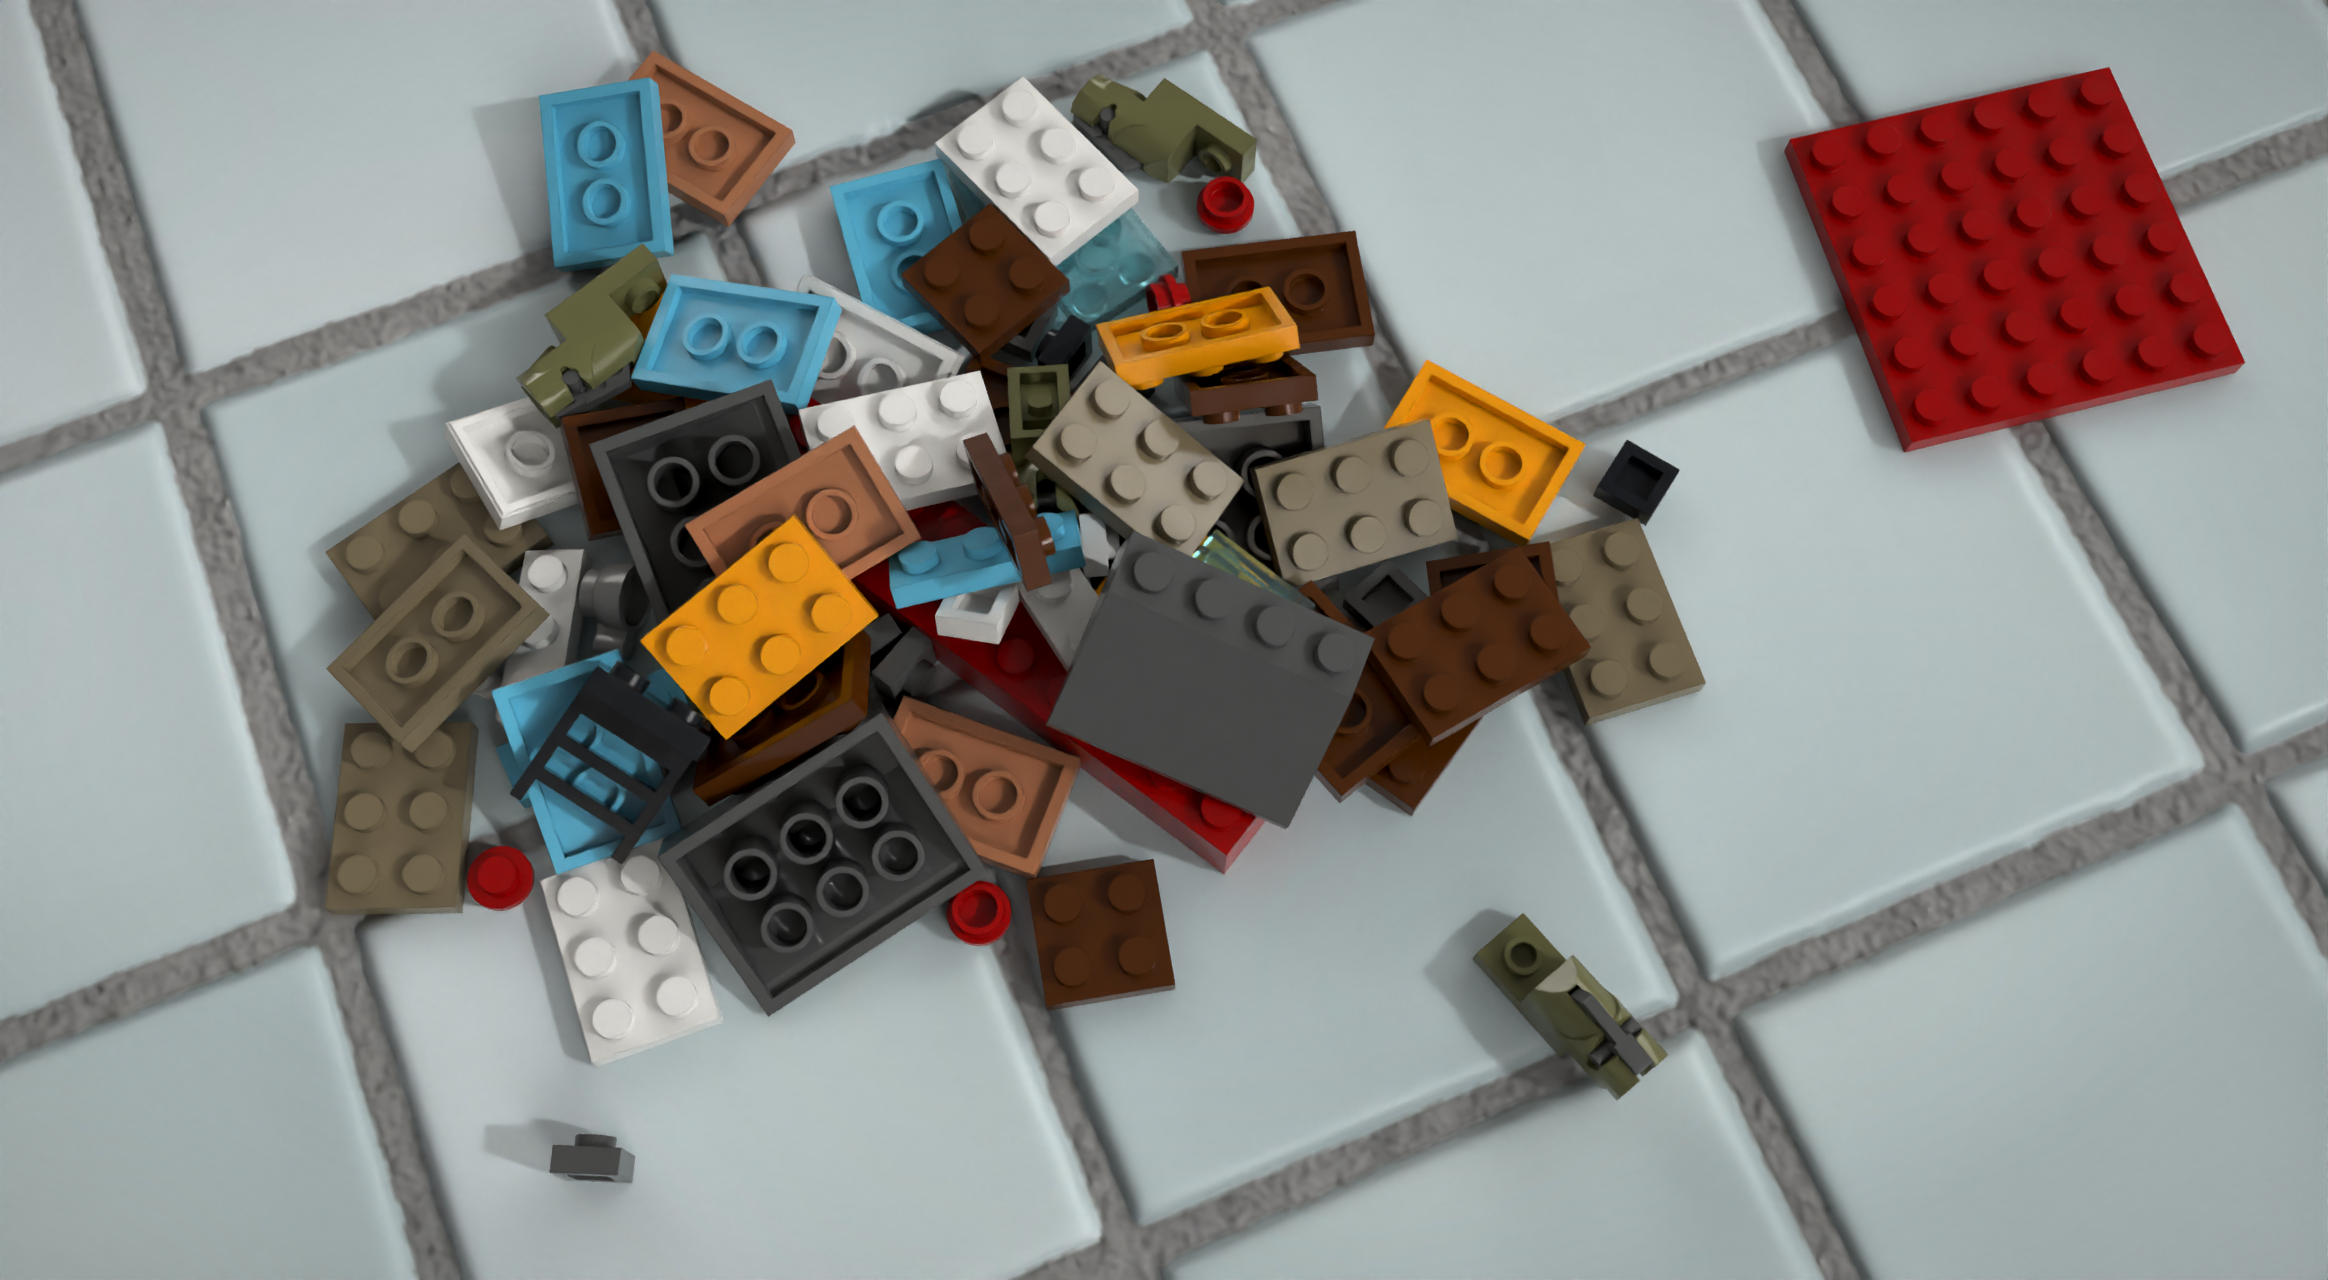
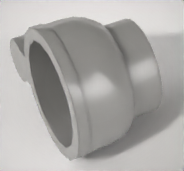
M616 563L608 565L604 569L592 568L586 572L581 581L579 606L583 615L597 618L598 620L593 651L595 655H600L619 648L623 660H629L635 649V632H638L645 624L651 609V604L636 565Z

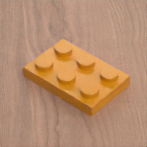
M1270 286L1095 324L1099 346L1109 368L1135 390L1151 389L1162 384L1164 378L1187 373L1196 377L1213 375L1220 372L1224 365L1245 360L1252 363L1272 362L1281 358L1283 352L1300 348L1297 325Z
M1429 360L1425 361L1383 428L1387 429L1418 419H1430L1451 509L1518 546L1529 544L1586 445Z
M793 514L643 636L640 642L727 740L878 617V612L799 518Z

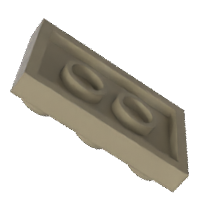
M1101 361L1092 369L1024 456L1124 539H1127L1132 531H1136L1189 556L1193 555L1245 482L1243 478Z
M1418 419L1249 468L1278 585L1285 590L1306 584L1310 580L1317 581L1458 538L1430 419Z
M458 462L325 553L373 619L376 620L463 534L468 536L508 575L523 566L525 551L547 550L554 544L536 519L499 530L460 462Z
M1638 518L1550 543L1559 602L1591 646L1586 657L1563 669L1585 726L1701 691L1706 684Z
M463 534L326 669L399 745L413 753L550 614L468 536Z
M443 722L413 753L399 745L379 723H345L325 905L327 911L333 915L463 913L479 729L473 722Z

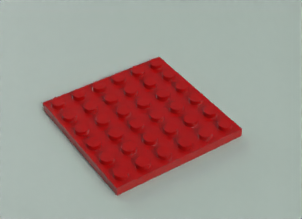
M2110 67L1792 138L1784 150L1904 453L2234 374L2245 364L2244 358Z

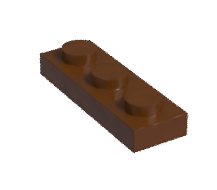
M987 432L963 440L977 494L1026 591L1028 592L1051 584L1052 580L1046 557L1056 554L1053 538L1043 516L1037 517L1036 508L1025 483L1020 485L1009 452L998 454Z

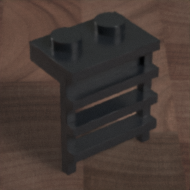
M617 660L612 668L601 661L599 662L520 777L510 795L521 801L535 779L624 834V838L611 855L612 859L623 864L693 760L697 762L711 741L710 731L702 727L707 720L704 715L676 697H673L669 705L646 691L651 681ZM583 714L669 769L658 788L654 789L568 734V731L579 715ZM557 747H561L646 801L647 804L636 820L633 822L546 767V763Z

